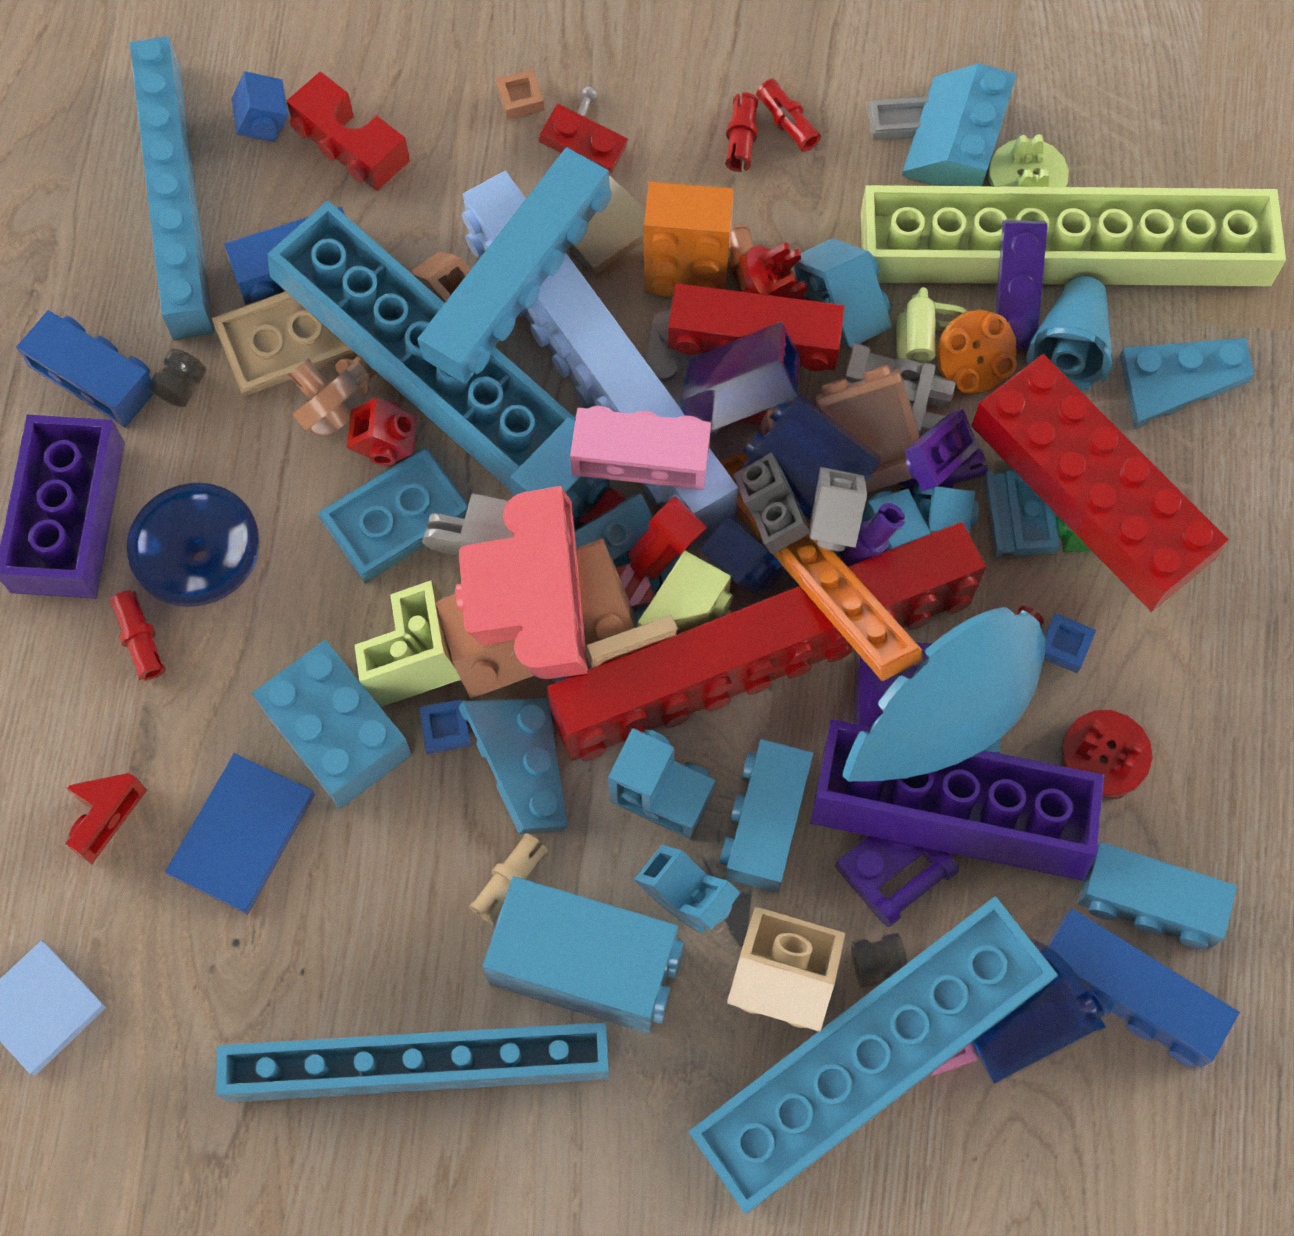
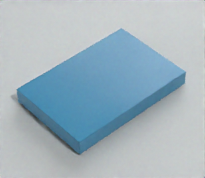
M424 447L318 512V516L360 578L366 583L425 546L422 541L425 531L428 530L427 523L431 514L438 513L465 519L468 504L428 448Z

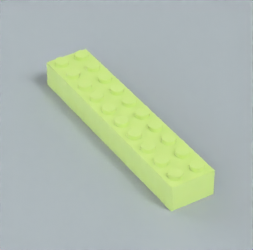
M866 185L861 208L862 249L869 251L877 261L879 267V274L876 275L878 283L998 284L1003 220L1046 221L1048 223L1042 284H1067L1072 278L1089 276L1098 279L1104 285L1272 286L1286 262L1277 189Z

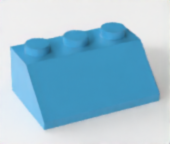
M977 63L934 76L928 93L929 100L924 105L919 120L921 125L915 132L902 176L935 186H982L1017 74Z

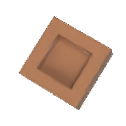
M533 69L495 79L496 88L507 120L545 110L544 100Z

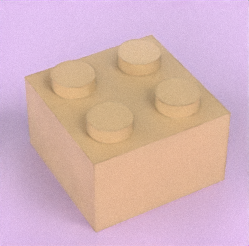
M755 906L727 1004L740 1007L748 1013L763 1014L786 1021L798 1028H810L821 1031L835 985L845 933Z

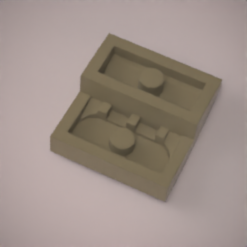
M610 176L612 196L608 206L603 212H596L588 223V229L583 239L578 244L570 246L573 257L595 274H598L644 241L645 209L623 186Z

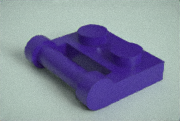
M868 836L840 858L834 866L877 918L887 927H891L901 918L900 912L941 879L949 880L959 872L956 861L947 852ZM921 855L929 861L930 865L889 898L884 897L880 893V888Z

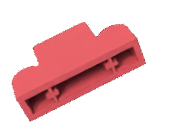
M561 486L517 494L507 502L503 513L505 525L514 537L464 545L459 550L461 584L456 585L455 594L458 608L464 614L465 630L482 645L515 640L514 650L516 657L533 675L541 679L587 674L572 501Z

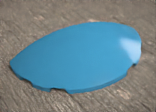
M1002 607L980 613L940 637L925 650L929 659L919 666L911 679L902 675L899 676L880 699L878 704L883 710V714L875 721L870 733L868 731L859 732L849 753L842 776L848 781H883L927 774L958 764L982 752L998 741L1017 723L1028 708L1037 689L1045 656V636L1043 635L1040 623L1024 610L1020 614L1015 615L1008 608Z

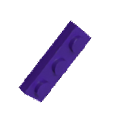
M1003 220L995 313L1003 316L1010 324L1016 337V348L1028 349L1029 343L1039 328L1048 227L1046 221Z
M964 409L947 414L905 450L908 471L912 478L918 481L921 491L939 486L979 448Z

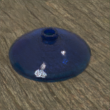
M209 483L182 484L156 495L139 511L131 525L127 538L129 566L140 585L153 597L168 604L184 607L207 605L221 600L234 592L252 572L260 549L258 525L246 503L233 492ZM198 552H207L204 559L199 561L193 560Z

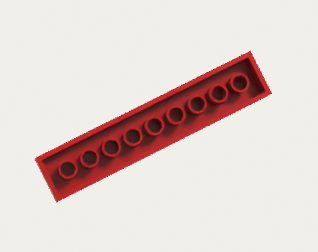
M959 522L881 553L879 556L871 557L848 566V568L902 628L907 627L908 630H915L929 623L932 620V616L944 611H947L948 614H954L967 608L972 603L971 600L979 587L986 566L963 522ZM798 586L591 668L587 674L574 675L547 686L551 716L570 761L572 762L580 758L582 761H590L605 754L609 746L622 741L625 744L632 728L644 733L645 730H651L661 725H665L666 728L678 726L687 721L691 713L706 708V711L720 709L727 705L733 696L743 692H747L748 695L757 694L767 689L772 684L771 681L785 675L789 679L799 677L811 670L813 664L827 659L828 662L841 660L852 652L853 647L801 586Z

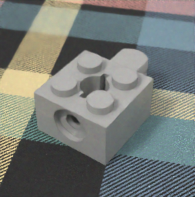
M472 493L465 519L438 513L431 514L427 523L428 530L425 531L423 537V544L431 550L459 556V550L464 545L514 537L506 527L503 519L504 508L508 500Z

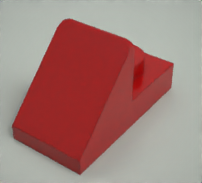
M130 773L67 786L66 789L76 799L90 807L91 810L88 814L81 815L74 822L69 832L70 838L65 844L78 856L93 864L146 793L147 789Z

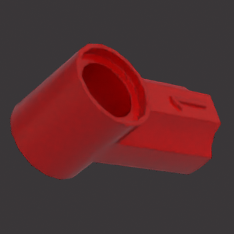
M677 496L673 497L649 521V530L628 553L631 560L630 567L640 577L646 576L655 580L677 555H682L684 550L686 551L708 527Z

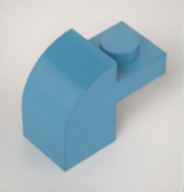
M665 845L659 847L633 879L660 906L682 923L701 934L706 928L712 930L716 924L726 919L731 912L732 903L740 895V892L729 881L707 875L683 850Z

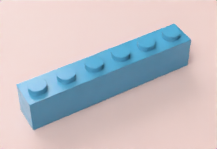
M567 147L563 150L417 338L424 360L464 384L468 382L474 373L478 374L485 368L489 361L491 350L499 340L503 341L510 335L519 313L524 307L529 308L538 297L540 286L548 275L554 276L563 263L564 254L570 246L578 244L583 239L588 229V223L596 212L601 213L608 206L612 196L609 170Z

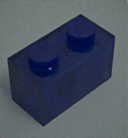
M730 516L725 519L699 549L722 571L730 575L731 579L738 585L755 595L760 589L763 592L767 591L781 575L778 569L782 564L776 557L771 554L763 543Z

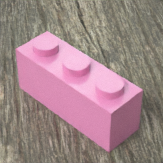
M593 406L589 409L577 408L570 454L572 475L704 490L711 422L701 421L694 416H680L678 418L659 417L648 411H637L633 414L614 412L603 406Z

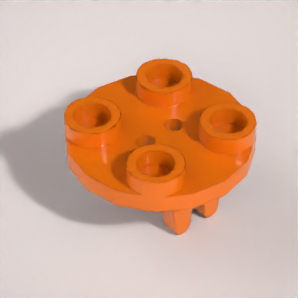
M981 309L964 312L953 319L941 334L937 347L938 368L943 378L956 382L955 389L961 392L975 394L989 391L1000 384L1004 378L1012 376L1017 367L1015 358L1016 337L1010 324L999 314ZM977 341L976 346L973 347V343ZM980 356L981 359H980V361L977 363V358Z

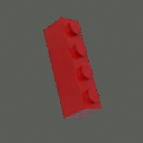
M675 283L668 326L667 349H675L687 355L698 353L719 355L726 360H739L741 358L758 360L770 366L788 364L803 366L807 370L816 372L824 370L835 371L845 305Z

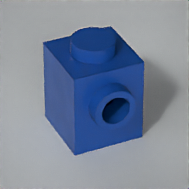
M244 71L231 98L237 135L275 142L288 117L283 80Z

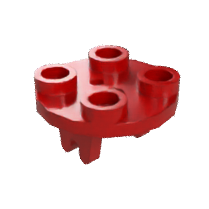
M787 242L780 244L772 250L763 246H754L748 249L739 257V264L747 284L744 292L804 300L803 294L807 292L806 282H799L792 271V268L802 258L801 251L795 249L790 252L789 243Z
M1093 710L1078 717L1066 731L1061 746V766L1104 775L1102 797L1110 799L1122 798L1125 794L1135 790L1149 774L1153 760L1151 742L1142 726L1128 715L1113 710ZM1107 743H1112L1114 749L1109 748ZM1099 758H1104L1106 763H1101Z

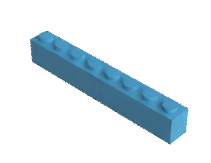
M169 36L129 42L162 317L173 340L213 334L214 328L180 65Z
M606 1022L217 1045L216 1095L226 1102L610 1080Z

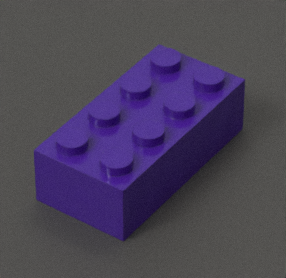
M26 415L0 544V581L10 593L97 599L125 441L113 420Z

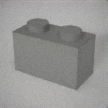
M820 467L810 514V539L818 540V546L834 551H843L845 546L856 548L867 498L864 475Z

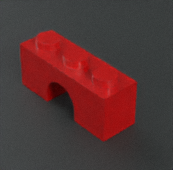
M321 71L286 100L291 116L289 122L295 132L302 138L309 137L316 142L321 152L332 161L337 159L345 165L349 174L357 182L363 183L365 181L378 191L410 162L406 138L380 117L375 116L368 124L360 128L344 127L354 117L349 93Z

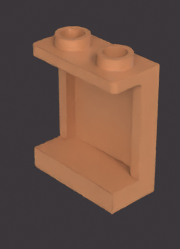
M888 365L864 372V380L849 385L846 378L822 386L823 393L818 394L815 399L817 408H820L828 422L831 445L839 470L864 475L867 493L913 479L907 468L905 450L921 437L900 369L890 371Z

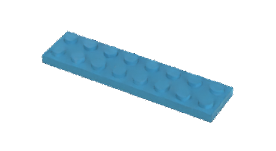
M995 896L688 1132L743 1212L747 1214L1057 978L1058 974Z

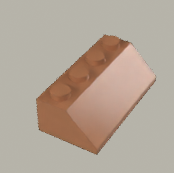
M603 538L576 548L585 647L636 628L634 610ZM456 594L436 600L437 611L453 664L470 699L534 676L516 657L514 650L515 640L482 645L465 630L464 614L458 608Z

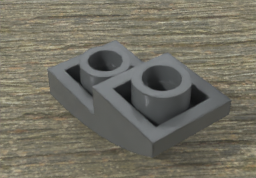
M772 452L733 474L743 501L753 514L764 545L771 554L810 534V528L798 501Z

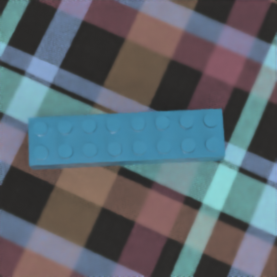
M327 200L267 254L271 279L511 492L510 476L568 417L574 421L576 420L570 412L495 346L490 352V358L485 368L478 374L474 373L466 384L424 360L417 338L445 303L330 201Z

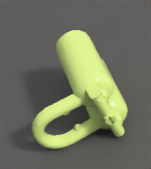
M924 287L921 288L917 294L912 295V299L907 303L904 312L897 317L896 360L911 359L922 365L924 362L933 360L936 355V330L944 331L951 322L936 320V313L959 316L968 311L956 305L935 303L928 298V290Z

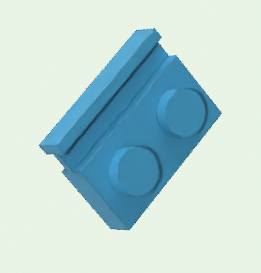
M1006 470L1005 473L993 474V471L986 472L984 484L994 557H1001L1002 554L1021 556L1057 553L1060 543L1055 512L1014 470Z

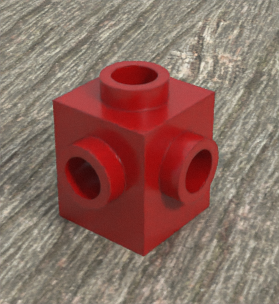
M376 397L351 410L347 449L370 458V461L374 464L382 466L393 465L396 461L414 454V447L417 442V415L402 409L398 403L384 401Z

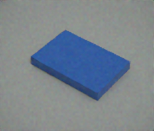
M233 753L165 873L248 915L314 798L313 790Z

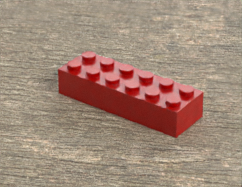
M1044 354L979 402L971 427L1150 612L1154 611L1215 561L1229 541Z

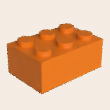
M649 181L644 219V292H651L663 297L674 295L675 283L726 290L734 188Z

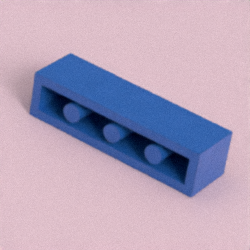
M1073 908L1062 918L1041 953L1058 974V977L1051 981L1052 983L1062 988L1073 987L1086 996L1084 1000L1089 1006L1103 1014L1109 1015L1111 1012L1127 1021L1126 1027L1133 1034L1147 1041H1152L1154 1038L1170 1048L1168 1054L1173 1059L1188 1067L1193 1068L1197 1065L1201 1068L1214 1061L1240 1013Z

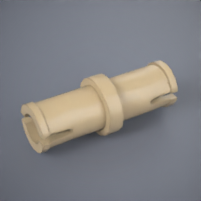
M525 833L503 864L498 863L491 871L493 874L492 879L475 901L469 905L473 913L479 911L478 917L492 925L501 912L512 876L526 879L541 858L547 854L548 849L543 844L539 847L536 846L539 840Z

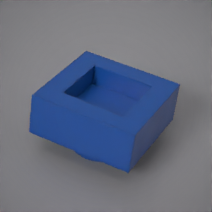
M1055 613L1045 634L1044 660L1078 673L1096 629Z
M464 699L419 707L427 754L471 747L468 721H464L458 708Z

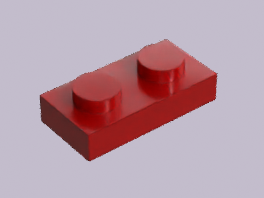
M557 103L540 132L538 142L560 153L567 147L609 170L610 176L627 146L628 138Z

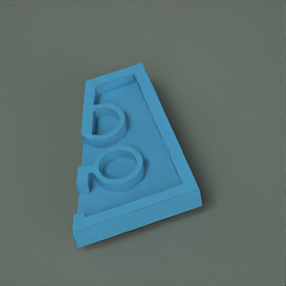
M1246 338L1123 348L1120 354L1134 430L1147 425L1150 420L1167 414L1169 416L1181 411L1183 406L1200 399L1208 400L1249 383L1254 376Z
M549 698L462 701L458 707L464 721L469 722L478 740L475 744L482 758L486 757L497 780L495 786L518 833L562 832L567 827Z

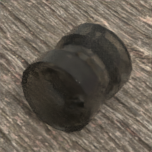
M173 348L169 350L163 360L165 367L162 372L155 373L149 383V387L164 401L178 407H186L192 397L191 388L194 384L200 383L207 370L202 362L194 356L180 349Z
M898 932L883 935L880 941L870 942L866 938L851 941L853 966L861 988L874 986L879 979L889 978L907 964L904 945Z

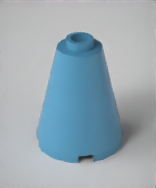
M1078 276L1068 281L1029 343L1026 355L1029 365L1044 354L1080 391L1091 389L1092 383L1102 379L1101 383L1104 382L1109 375L1113 362L1107 290L1101 281L1089 276Z

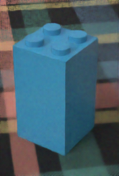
M512 876L482 968L491 986L650 1034L653 1022L663 1023L670 999V988L665 986L667 977L676 979L683 956L684 942L677 940L678 925Z

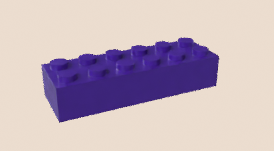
M831 719L824 745L810 824L1084 881L1097 856L1104 775L983 750L958 764L927 774L883 781H848L842 775L851 748L859 732L868 731L870 733L872 727Z

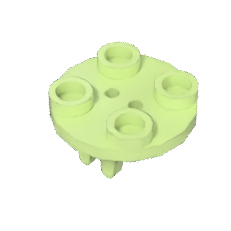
M1041 134L1036 135L1034 139L1021 135L1018 139L1009 141L997 149L989 164L988 179L991 186L1067 187L1069 168L1064 156L1054 146L1044 142Z

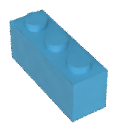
M760 739L757 753L748 751L742 773V778L750 780L746 795L737 793L731 815V820L739 822L735 838L726 836L719 862L728 865L725 879L779 893L814 752Z
M1100 842L1098 844L1097 856L1083 881L1077 904L1088 907V912L1095 917L1105 920H1116V917L1134 922V928L1141 932L1152 935H1161L1162 932L1180 937L1179 942L1187 947L1206 950L1208 947L1213 948L1225 939L1237 885Z

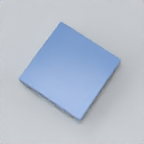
M41 940L0 978V1042L29 1074L36 1076L107 1007L63 960Z

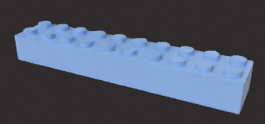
M506 171L463 193L465 211L462 213V218L469 231L465 239L476 257L483 255L526 199ZM565 253L563 263L554 276L548 275L540 286L535 302L529 308L524 307L518 316L522 317L525 315L531 324L530 331L537 344L541 348L547 346L553 354V364L560 376L564 379L569 377L576 386L574 392L580 404L585 409L593 406H603L614 412L633 414L637 411H648L659 417L678 418L686 416ZM710 448L704 490L643 484V489L654 506L660 504L663 507L673 497L677 496L708 527L690 546L691 548L696 547L735 523L738 486Z

